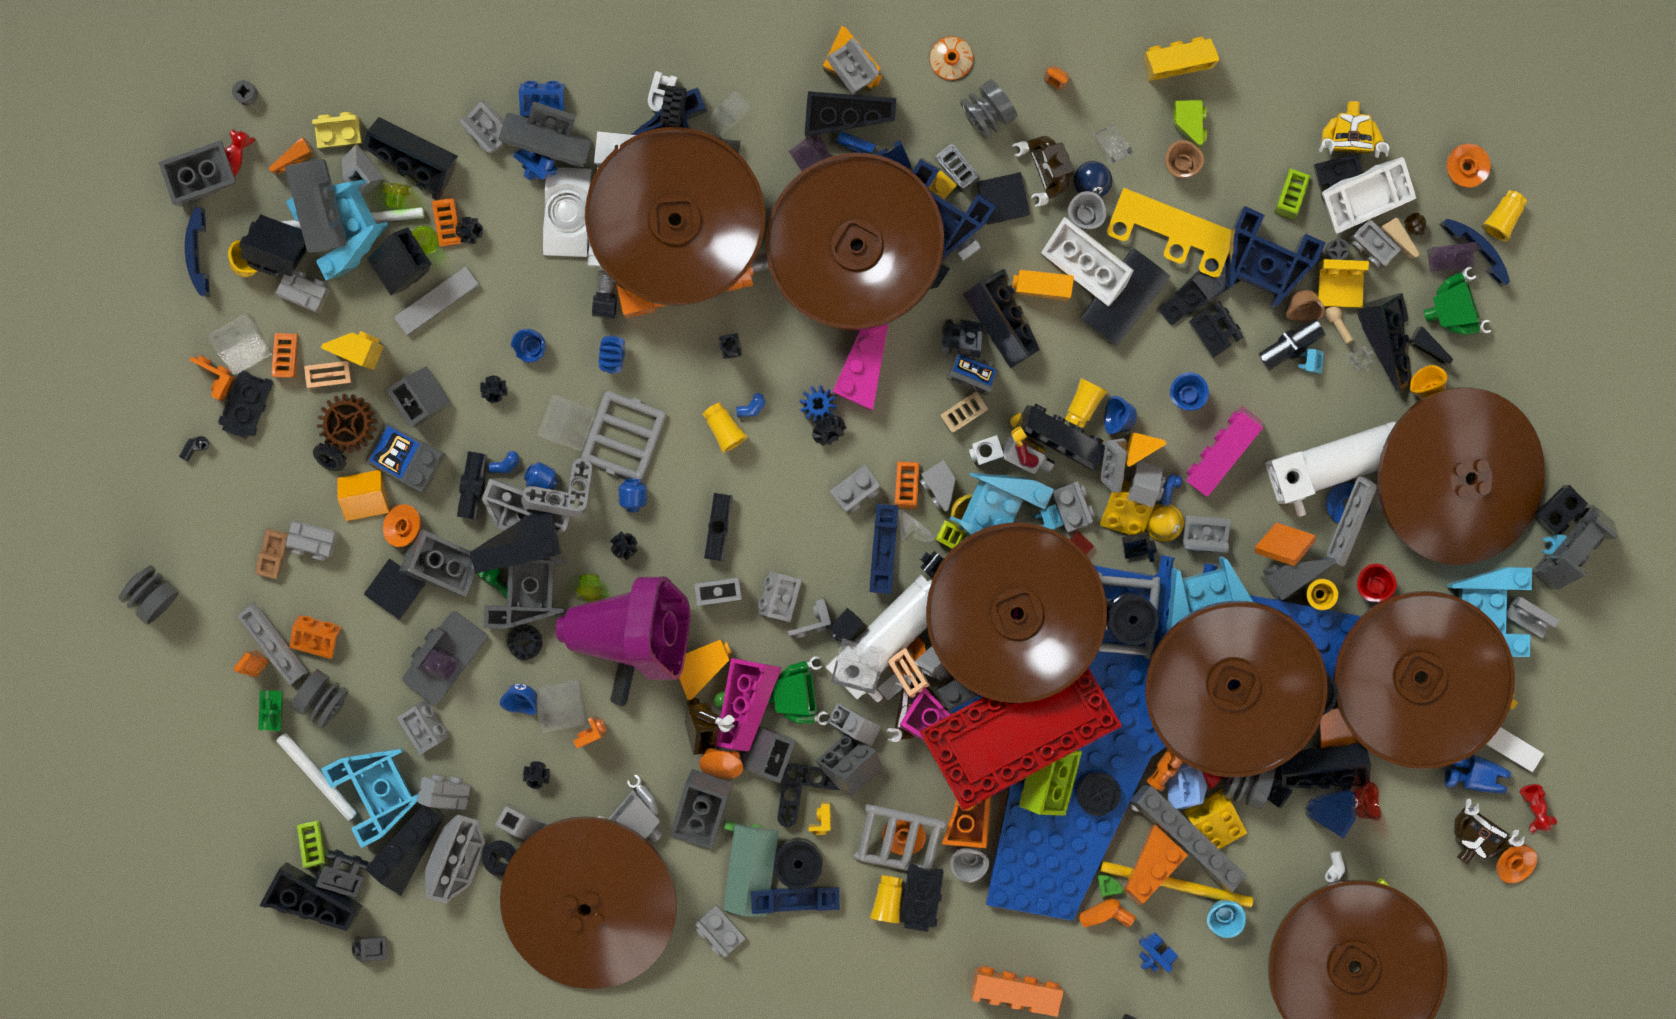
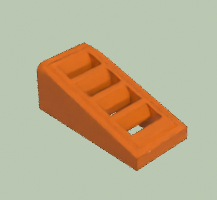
M1051 65L1043 79L1061 91L1070 76L1058 67Z
M303 137L300 138L269 167L270 172L274 175H279L285 171L286 166L301 163L313 157L314 153L308 141Z
M450 198L432 201L440 247L462 244L460 242L461 239L456 235V226L459 223L456 200ZM450 206L451 210L441 212L439 208ZM452 215V219L441 221V217ZM454 225V228L442 230V226ZM455 233L456 237L446 239L443 237L445 234Z
M275 333L272 377L297 378L298 334ZM280 340H292L291 344H280ZM280 349H291V353H280ZM280 357L290 358V362H280ZM289 366V370H279V367Z
M897 461L895 505L899 506L898 509H917L919 463ZM901 470H913L914 474H902ZM901 479L914 480V483L901 482ZM900 488L913 489V492L900 491ZM900 497L913 498V500H900Z
M258 650L246 652L233 670L237 673L257 677L269 663V659Z

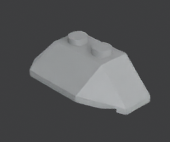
M490 478L482 501L486 505L497 528L506 530L526 516L542 512L523 506L521 498L524 488ZM530 495V500H534L533 495ZM554 499L548 500L551 505L556 506L560 504V502ZM553 513L557 534L566 531L571 516Z
M458 814L441 828L425 869L427 899L447 904L451 901V898L457 896L470 886L486 846L480 823L477 819Z

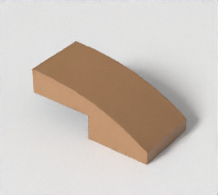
M270 528L266 530L255 574L273 579L278 578L289 533Z

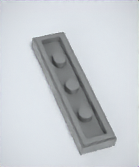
M465 266L394 318L408 336L479 286V283Z
M1358 476L1326 554L1328 558H1335L1336 563L1341 566H1345L1378 486L1363 476Z
M255 602L237 616L290 686L308 673Z

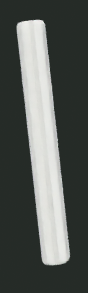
M286 733L282 734L277 739V743L348 821L357 815V811L335 787L330 788L324 774Z

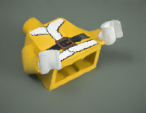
M1349 101L1347 102V113H1339L1322 130L1319 152H1322L1323 148H1327L1329 154L1332 151L1370 154L1375 148V157L1378 158L1380 152H1384L1386 157L1388 156L1389 145L1384 142L1383 136L1375 121L1371 120V116L1360 114L1361 102Z

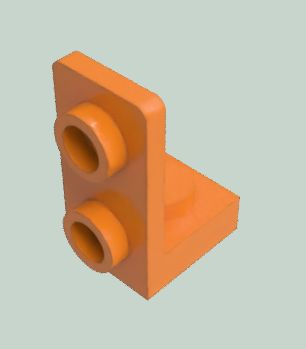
M201 355L198 358L191 356L190 361L220 376L219 379L213 382L211 386V391L213 392L210 396L224 401L235 379L234 376L230 375L231 370L221 365L216 368L210 365L211 360Z

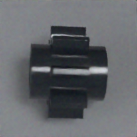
M462 217V222L457 223L456 235L461 239V243L476 244V239L482 238L483 226L478 222V218Z
M495 375L486 377L485 383L480 382L481 397L486 398L491 403L501 401L502 396H507L506 380H501L499 376Z
M621 531L610 540L613 544L611 551L617 558L628 560L638 551L635 548L638 542L630 533L624 534Z
M935 551L931 555L925 552L919 559L923 562L920 568L933 578L944 558Z
M533 761L530 763V767L524 766L523 781H527L528 787L539 789L543 786V783H549L550 769H546V765L543 762Z

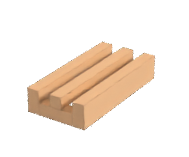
M350 361L304 366L307 388L352 383ZM343 366L345 368L344 371L310 374L311 370ZM345 375L346 379L315 383L311 382V379Z
M904 648L888 660L911 698L915 697L917 692L923 691L924 687L930 686L908 649ZM903 656H905V657L907 658L908 662H909L910 665L912 666V668H913V670L915 671L916 675H917L918 678L920 679V681H921L920 684L918 683V681L916 680V678H915V676L913 675L912 671H911L910 668L908 667V665H907V663L905 662ZM899 660L900 664L904 668L911 682L915 686L913 689L910 687L903 673L899 669L898 665L896 664V661Z

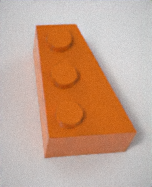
M1157 825L1151 826L1123 891L1139 906L1144 904L1188 855Z

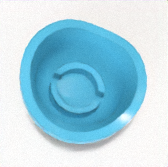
M1229 900L1216 902L1207 915L1208 927L1216 935L1223 938L1239 935L1244 929L1246 922L1245 912L1241 905Z

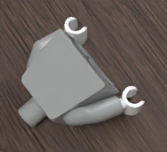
M634 775L638 779V783L632 785L629 780L627 783L630 787L636 788L637 791H631L609 817V820L621 823L638 832L645 839L648 837L653 842H656L662 835V831L656 828L660 821L657 817L659 810L656 800L647 787L641 785V778Z

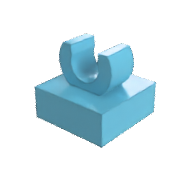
M1308 349V353L1304 352L1300 355L1306 357L1307 362L1303 365L1298 364L1299 368L1305 369L1308 372L1322 374L1324 351Z
M1057 504L1042 509L1040 513L1035 515V519L1042 517L1045 523L1042 526L1051 530L1064 525Z
M1552 535V537L1542 538V541H1548L1551 544L1550 549L1542 550V553L1552 555L1564 541L1566 535Z

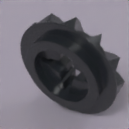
M828 416L816 424L812 437L816 443L822 446L826 444L831 446L833 441H839L838 438L844 436V430L847 427L841 417Z
M319 443L313 449V456L316 461L328 470L341 471L347 464L346 456L342 455L343 451L336 449V446L333 447L329 443Z
M517 626L508 636L507 646L510 653L517 659H532L542 649V636L533 626ZM523 633L527 640H534V642L527 645V652H525L523 645H516V643L522 640Z
M503 840L491 842L486 846L482 854V862L485 869L493 875L503 876L516 849L511 843ZM505 850L504 859H506V862L501 861L495 866L497 857L492 852L500 854Z

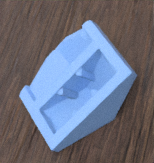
M1187 764L1180 765L1175 775L1169 779L1167 787L1168 800L1177 810L1203 804L1207 784L1202 771Z

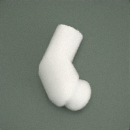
M1341 851L1330 853L1332 865L1325 874V880L1328 883L1338 882L1345 872Z

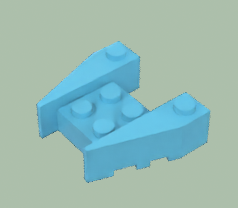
M365 179L332 185L347 244L343 247L335 248L316 260L325 280L340 278L357 268L361 263V258L369 252L373 242L377 237L381 236L388 226L387 222L376 224L358 189L367 183ZM292 197L286 203L295 221H299Z
M970 472L969 476L979 480L962 520L952 516L950 520L967 536H970L990 526L1013 523L1022 501L1045 509L1054 489L1026 477Z
M1219 557L1221 569L1182 578L1180 570L1172 568L1167 632L1182 618L1202 607L1225 601L1253 602L1226 558Z
M1501 567L1447 584L1446 588H1459V598L1479 608L1497 625L1509 646L1512 657H1530V635L1506 633L1507 590H1532V568Z
M404 748L343 757L321 768L330 788L349 779L352 780L371 817L351 828L361 848L382 838L418 802L419 793L414 796L412 795L393 758L404 752Z

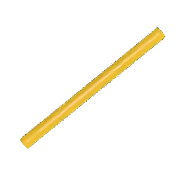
M1102 861L1100 871L1128 878L1132 868ZM1168 877L1160 885L1216 900L1234 901L1244 907L1251 908L1253 904V897Z

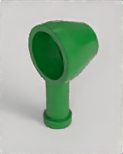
M500 569L476 573L482 580L497 589L507 599L508 587L497 579Z

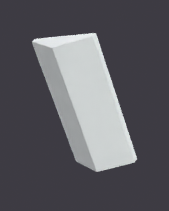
M1066 217L1063 218L1041 254L1068 275H1073L1074 280L1107 306H1110L1123 291L1134 271Z

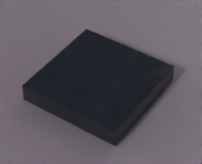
M1021 172L977 182L979 193L997 204L986 225L1030 216Z
M389 558L364 595L401 620L426 583L399 572L401 566Z

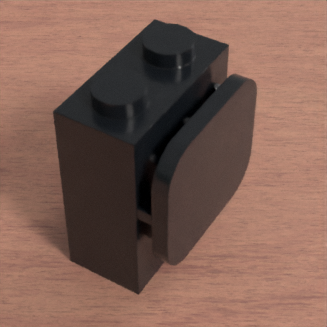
M261 214L256 222L253 221L251 223L247 236H243L239 244V248L242 249L241 259L247 260V265L250 268L271 276H279L281 274L292 276L307 251L300 228Z
M409 227L392 233L367 258L390 296L404 291L413 283L418 282L432 265Z

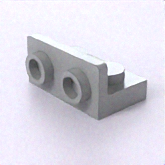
M1124 438L1106 441L1100 480L1113 493L1121 491L1122 482L1124 481V467L1127 461V441Z
M864 465L830 490V492L845 512L850 510L853 513L862 506L861 500L865 497L870 500L880 492L877 488L881 485L866 465Z
M1074 482L1053 490L1052 495L1066 532L1093 523L1092 518H1095V514L1091 505L1087 506L1084 498L1087 497V493L1083 484L1079 485L1078 482Z
M770 571L764 582L765 590L763 597L759 601V614L791 622L802 579Z
M1514 597L1506 613L1507 618L1541 638L1544 637L1549 627L1556 628L1560 621L1522 597Z
M427 700L397 717L419 755L449 738L444 725L441 724L433 707Z
M717 904L696 923L698 927L696 929L697 933L704 940L708 938L712 943V950L718 956L722 954L724 958L746 939L743 933Z

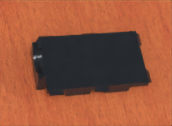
M245 370L239 371L231 392L228 394V401L224 407L223 415H220L218 420L219 425L223 426L222 430L245 439L249 435L255 436L259 419L267 406L265 404L273 386V380L267 378L264 380L249 374Z
M915 864L909 865L906 885L902 890V896L904 897L900 912V922H904V928L928 932L929 927H937L938 919H936L938 903L941 902L942 898L940 893L944 874L943 869L923 868Z

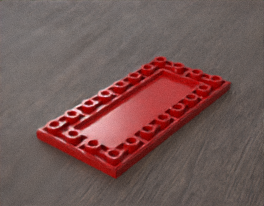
M1088 668L1072 685L1051 697L1027 703H1007L983 697L921 730L920 735L962 811H965L1119 729L1122 725Z

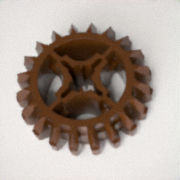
M342 394V401L338 396H334L335 404L328 400L326 403L330 408H321V411L326 413L325 416L318 415V419L323 420V424H317V428H324L325 430L320 432L319 435L320 437L328 436L324 443L332 442L331 446H336V448L339 445L338 450L343 452L346 448L348 453H353V446L356 451H361L360 443L367 447L369 444L365 439H374V436L369 434L370 431L377 432V428L371 427V423H377L378 420L370 418L376 412L374 410L367 411L371 404L366 403L363 405L364 398L362 397L356 402V395L354 394L350 396V399H348L347 394ZM352 405L358 410L350 415H346L339 408ZM333 414H335L334 416L337 418L338 423L332 432L331 419ZM363 415L364 428L362 433H360L357 423ZM344 419L352 421L350 423L352 424V429L343 426L345 424L343 423ZM345 432H349L356 439L343 442L337 437Z

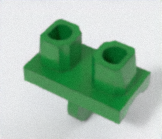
M260 690L258 730L282 731L283 691Z

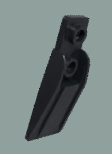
M1229 256L1226 258L1219 277H1212L1198 270L1174 294L1175 296L1159 307V312L1170 325L1175 324L1186 314L1192 313L1228 290L1226 289ZM1213 258L1205 264V268L1210 272L1216 271L1219 267L1218 261ZM1236 278L1234 285L1241 280Z

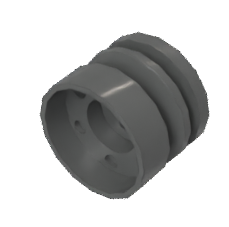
M992 79L979 87L981 99L971 93L969 98L972 104L966 98L960 101L969 123L986 139L992 136L989 127L995 133L999 131L997 119L1004 125H1007L1018 117L1009 98Z
M152 565L131 578L118 597L122 603L128 601L127 608L129 609L139 604L136 616L146 625L152 623L165 612L179 595V590L169 581L160 586L158 585L162 579V574H155L156 569Z
M316 669L301 686L290 707L301 715L306 714L312 709L310 721L314 722L321 716L317 726L323 728L339 713L349 690L343 687L336 694L340 684L336 682L330 688H327L330 677Z
M1275 768L1252 776L1225 777L1223 797L1231 799L1234 795V801L1239 802L1243 795L1246 794V805L1261 810L1269 796L1274 780Z

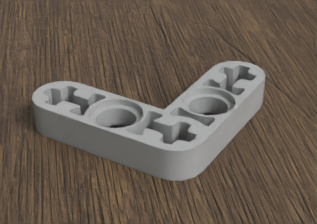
M583 458L576 459L573 462L568 493L534 486L524 489L521 498L523 506L532 510L565 516H582L587 506L592 464ZM579 467L584 468L582 477L579 476ZM581 484L585 489L577 491L573 488V485ZM530 495L534 496V500H530ZM551 498H556L559 500L560 504L554 506L551 505L548 502V500ZM575 498L579 499L578 508H574Z

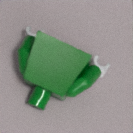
M1467 267L1461 273L1447 278L1436 291L1437 296L1433 297L1435 307L1424 310L1427 322L1439 319L1441 327H1446L1449 332L1460 335L1491 332V330L1483 328L1484 323L1490 321L1480 320L1469 282L1476 278V275L1473 277L1467 275V271L1472 269V267Z
M817 656L811 658L809 662H798L784 669L779 674L768 704L775 703L777 713H783L785 718L796 724H813L815 721L821 725L828 723V721L819 720L820 715L828 713L823 710L817 712L813 673L808 671L810 668L818 670L822 667H814L812 665L814 659H819Z

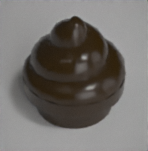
M1418 212L1410 214L1404 220L1406 231L1409 234L1423 235L1426 228L1425 217Z

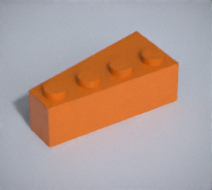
M992 796L965 811H962L956 800L942 844L987 848Z
M982 965L981 968L976 967L970 991L972 1001L980 1002V999L984 998L985 1001L992 1005L999 1006V1004L1005 1002L1006 1006L1019 1010L1025 1006L1028 1007L1027 1010L1030 1012L1058 1017L1064 992L1063 988L1059 987V983L1047 980L1046 983L1038 982V978L1025 975V978L1016 977V973L1007 970L999 973L994 971L995 968Z

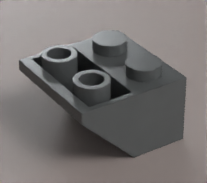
M427 366L402 378L386 389L410 427L414 428L451 404Z
M759 726L750 751H745L741 760L743 768L759 776L781 783L796 739Z
M848 734L842 736L816 760L817 765L831 781L851 797L883 769L877 752Z

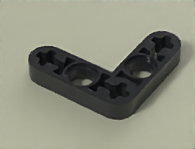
M791 763L786 767L777 816L781 826L791 827L796 823L802 785L841 790L830 780H828V785H824L826 774L819 766ZM793 767H796L797 772L804 773L803 768L808 769L806 782L802 781L803 776H796L795 779H791L788 771H792ZM814 770L820 771L822 774V780L818 783L812 782L809 778L810 773ZM786 790H795L797 798L794 801L786 800L784 797ZM782 803L789 806L796 805V809L791 807L790 815L794 816V819H790L789 823H785V819L781 818V814L784 815L787 808L782 807Z

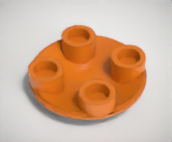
M708 748L699 761V766L703 773L723 780L734 779L743 771L740 754L736 751L726 752Z

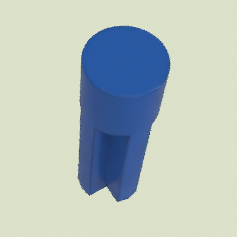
M840 131L836 141L837 144L859 153L872 154L875 148V144Z

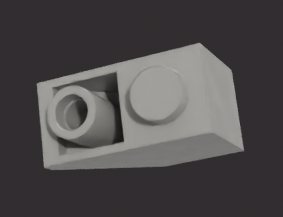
M355 145L342 158L343 179L345 182L366 180L367 183L358 188L361 195L371 193L384 180L383 176L358 145Z
M943 460L922 473L923 479L920 482L926 492L931 490L935 496L932 501L937 509H943L945 512L949 510L955 477Z
M933 646L916 660L918 666L922 667V673L941 681L943 677L950 680L953 677L942 665Z
M840 703L836 704L828 719V723L870 746H872L882 727Z
M508 803L495 825L516 837L526 840L548 824Z

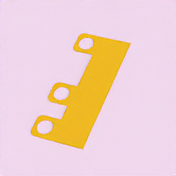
M1123 187L1107 229L1109 236L1126 241L1135 223L1169 237L1164 250L1165 258L1180 264L1184 263L1190 247L1193 246L1205 251L1199 265V270L1212 277L1220 276L1230 249V229ZM1122 222L1126 225L1127 231L1124 235L1119 236L1114 233L1113 225L1115 223ZM1174 244H1178L1183 248V255L1179 258L1172 257L1169 252L1170 247ZM1209 258L1216 259L1219 263L1218 269L1214 272H1210L1205 268V261Z

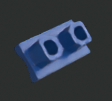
M525 149L515 151L513 157L523 164L522 168L525 169L524 177L528 180L534 177L538 180L545 179L550 174L555 175L558 170L554 166L555 159L544 155L540 156L538 153L529 152Z
M1156 932L1150 934L1146 939L1142 936L1138 940L1150 954L1147 956L1142 951L1138 955L1143 960L1140 965L1143 970L1150 967L1153 971H1156L1158 966L1154 963L1155 960L1168 973L1173 969L1171 965L1175 962L1178 955L1171 947H1168L1162 954L1156 950L1164 942Z

